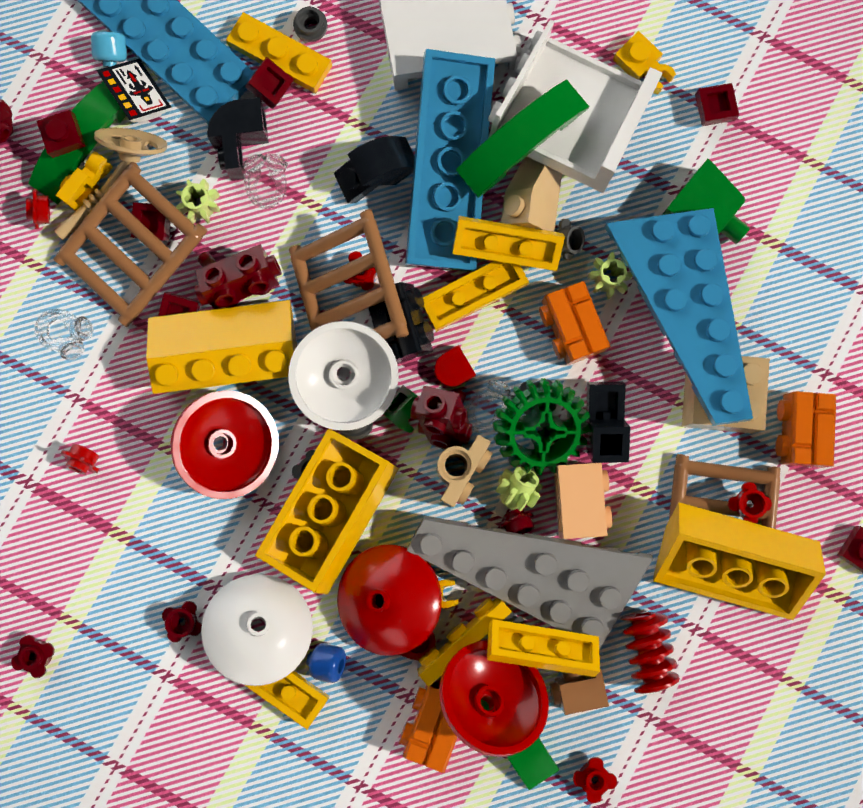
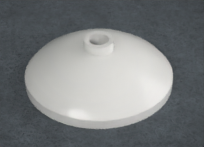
M351 321L330 322L308 333L297 345L290 360L288 381L292 397L303 414L320 426L341 431L362 428L381 417L395 397L399 380L396 358L385 339L368 326ZM340 367H347L351 371L347 379H341L337 376V370Z
M265 574L243 576L222 587L208 604L201 627L203 647L210 663L227 679L247 686L268 685L288 676L304 659L312 639V617L303 596L288 582ZM255 619H261L265 623V628L260 632H256L251 628V623Z

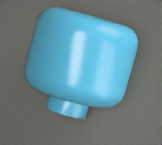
M107 31L92 33L91 52L93 59L102 61L103 67L117 65V62H124L127 59L125 35Z

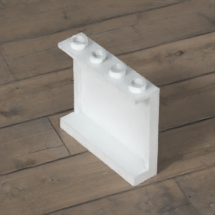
M378 0L395 90L407 89L408 79L422 77L423 57L426 49L495 58V64L508 62L509 71L515 69L516 59L521 56L519 35L513 36L511 26L515 24L514 7L512 3H507V0Z
M550 19L543 32L536 31L529 46V50L532 51L531 54L524 53L515 72L519 74L517 78H509L502 93V97L505 98L503 103L496 101L488 118V121L493 123L489 137L541 95L567 79L589 105V109L562 131L559 129L527 155V157L604 193L663 73L650 67L644 80L640 81L549 37L555 22Z

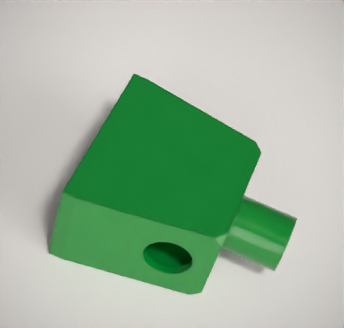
M708 158L662 214L714 208L718 234L721 232L735 244L750 229L749 226L735 216L736 212L745 203V197Z

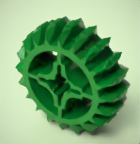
M541 378L538 387H536L531 380H527V390L522 392L518 386H514L513 392L516 396L513 399L503 396L502 399L507 408H496L495 413L501 420L493 422V429L498 432L494 436V441L497 445L501 446L499 449L501 455L505 458L509 457L508 461L513 467L521 464L520 467H524L526 473L534 467L535 472L542 476L545 467L548 466L550 471L556 474V464L561 462L563 465H569L570 463L567 458L570 455L580 457V452L576 448L577 445H587V439L582 434L591 432L589 424L584 422L590 418V415L586 409L582 408L584 406L582 398L580 396L575 397V391L571 387L563 389V384L558 380H555L550 386L545 378ZM549 403L564 407L567 419L552 416ZM533 406L529 414L522 416L526 410ZM546 421L547 426H542L543 430L538 433L536 431L537 426L540 427V424ZM515 434H522L524 438H531L534 449H528L519 445L515 441ZM560 438L557 442H555L553 445H551V444L553 443V441H555L556 439Z

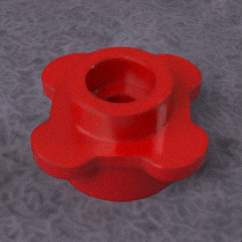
M33 189V199L26 198L27 220H33L35 229H39V224H50L49 196L37 195V189Z
M359 251L350 253L348 256L349 262L362 257V254ZM375 267L343 282L346 284L353 283L364 291H369L375 285Z
M72 444L69 451L62 450L60 453L66 458L65 461L67 463L65 466L74 472L86 475L87 471L98 473L99 471L95 467L99 455L86 447Z
M752 482L744 483L739 494L728 500V508L731 511H736L743 520L756 524L758 523V518L762 517L772 507L771 499L766 497L763 492L757 490V486ZM749 500L753 503L752 507L747 506Z
M599 757L590 758L588 763L581 767L580 771H576L573 774L574 784L577 787H582L586 792L588 801L591 803L600 802L602 795L608 789H614L617 785L616 776L613 773H608L603 767L602 759ZM593 777H598L597 783L592 782Z

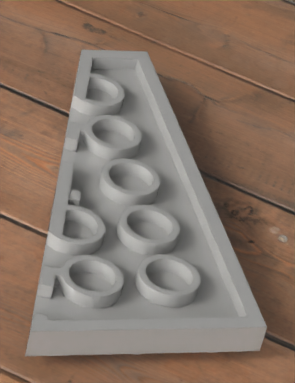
M430 516L423 517L407 547L408 552L419 555L427 562L558 630L599 636V650L653 561L652 555L638 552V554L619 551V549L605 546V548L582 545L581 542L529 533L523 535L506 532L505 529L494 527L491 529L476 527L465 522Z

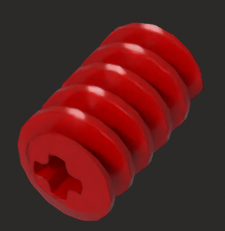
M640 612L622 616L620 620L632 622V626L623 630V634L634 636L635 638L634 641L625 645V647L638 653V655L629 659L628 662L629 664L640 666V670L631 674V678L643 680V685L635 688L634 692L640 694L654 693L677 684L680 680L679 675L671 672L676 667L677 662L674 658L666 657L674 651V647L670 643L663 642L670 638L671 632L660 627L668 622V616L656 612Z

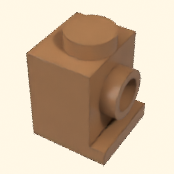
M601 668L595 677L563 672V677L556 678L555 682L549 683L554 706L560 705L565 715L609 706Z

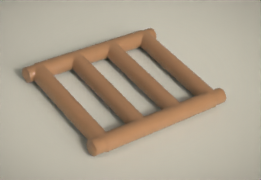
M131 162L123 170L53 258L61 266L67 265L120 315L118 321L125 327H128L138 317L207 233V229L198 223L194 225L139 174L142 170L135 162ZM130 186H133L185 235L173 252L118 201ZM109 212L163 262L151 278L97 228ZM87 239L141 288L130 304L121 298L75 254Z
M368 209L361 212V219L303 247L296 245L289 248L292 266L311 331L321 325L342 320L385 301L391 321L375 327L373 330L384 339L396 335V338L409 335L406 319L372 210ZM365 233L370 250L369 254L311 280L306 264L307 260ZM375 267L380 283L379 288L327 311L320 312L316 293Z
M677 454L674 466L669 519L678 502L723 515L741 517L736 511H731L728 508V501L686 496L689 474L764 484V494L771 499L772 507L758 519L761 520V525L776 529L781 468L776 466L767 467L766 471L690 461L689 456Z

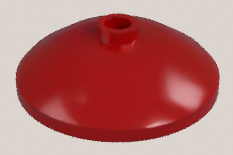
M215 391L194 400L178 417L171 436L172 461L180 478L194 491L214 499L238 498L255 490L271 473L278 455L279 438L272 416L255 398L237 391ZM220 436L223 439V445L220 449H215L214 440Z
M379 545L363 551L347 566L339 583L337 606L343 627L359 646L374 654L394 656L417 648L432 634L441 613L442 593L436 573L426 560L419 555L408 552L407 547ZM378 594H381L384 598V604L381 608L376 604V596Z
M488 641L475 642L459 650L450 659L443 671L439 694L444 717L454 734L471 749L493 757L515 755L531 746L539 738L546 725L549 701L545 683L537 668L487 660ZM481 700L488 703L489 710H485L482 707Z

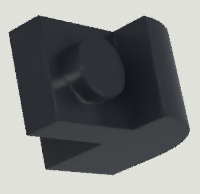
M260 97L230 101L222 105L210 119L207 137L214 149H218V161L221 170H226L232 181L245 179L242 146L269 143L266 113Z
M381 137L369 141L348 153L350 160L336 170L334 175L347 203H357L379 185H397L412 174L415 156L406 137Z
M623 381L587 382L586 410L589 412L590 418L584 422L589 424L591 432L585 433V438L587 439V453L592 463L629 462L630 426L624 420L626 384Z

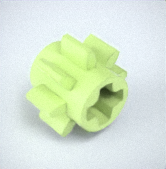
M189 179L186 180L187 186L182 191H176V194L183 202L178 204L176 208L182 214L188 212L187 218L193 224L197 218L204 219L207 223H210L209 217L213 212H220V208L214 203V200L220 197L216 189L209 190V184L205 179H202L200 184L192 183ZM201 197V204L196 206L195 199Z
M614 252L609 254L605 262L597 257L593 264L598 271H592L587 276L588 279L595 280L596 286L593 292L596 293L599 290L606 292L607 299L613 296L616 289L624 294L628 287L623 281L630 280L633 277L632 273L627 272L623 261L615 259ZM607 270H611V275L617 277L614 282L610 281L608 275H604Z
M517 466L512 473L510 470L505 469L498 480L500 484L496 492L500 494L501 502L511 510L518 509L522 511L525 505L533 509L541 497L539 492L543 486L539 484V478L533 470L526 473L524 467Z

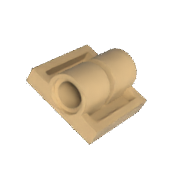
M478 434L469 450L460 446H452L441 453L437 462V473L439 478L448 484V487L440 501L450 507H454L457 502L460 504L466 502L475 486L469 482L474 471L481 473L493 454L487 450L491 441ZM456 457L463 461L465 470L461 476H452L446 471L445 462L449 458Z

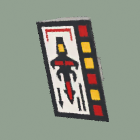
M140 59L96 70L130 121L141 123L160 117L172 108Z

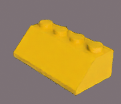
M291 300L149 317L146 360L152 393L158 394L288 377L290 360L297 347Z
M328 428L255 556L314 593L328 594L399 468Z
M678 502L665 527L653 581L794 620L826 575L820 541Z

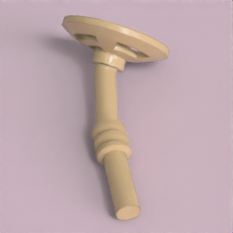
M102 128L96 130L94 139L104 147L119 153V159L122 161L100 190L96 188L94 195L90 193L88 195L89 200L84 198L82 200L83 205L53 231L64 241L77 229L131 162L137 164V162H140L141 156H151L165 152L167 150V142L159 136L135 129ZM149 144L155 147L156 149L149 150L147 145Z

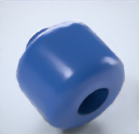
M327 643L318 644L313 652L310 651L307 656L306 664L309 666L311 677L328 683L337 682L345 669V650L340 646Z

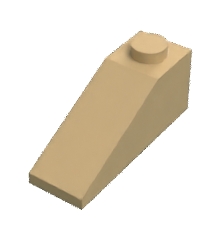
M526 156L505 191L501 223L554 232L562 173Z

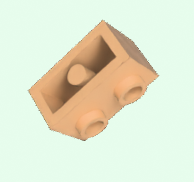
M602 463L556 466L554 483L559 538L574 539L608 536L607 528H612V512L610 506H605L604 492L609 491V476L607 470H602Z

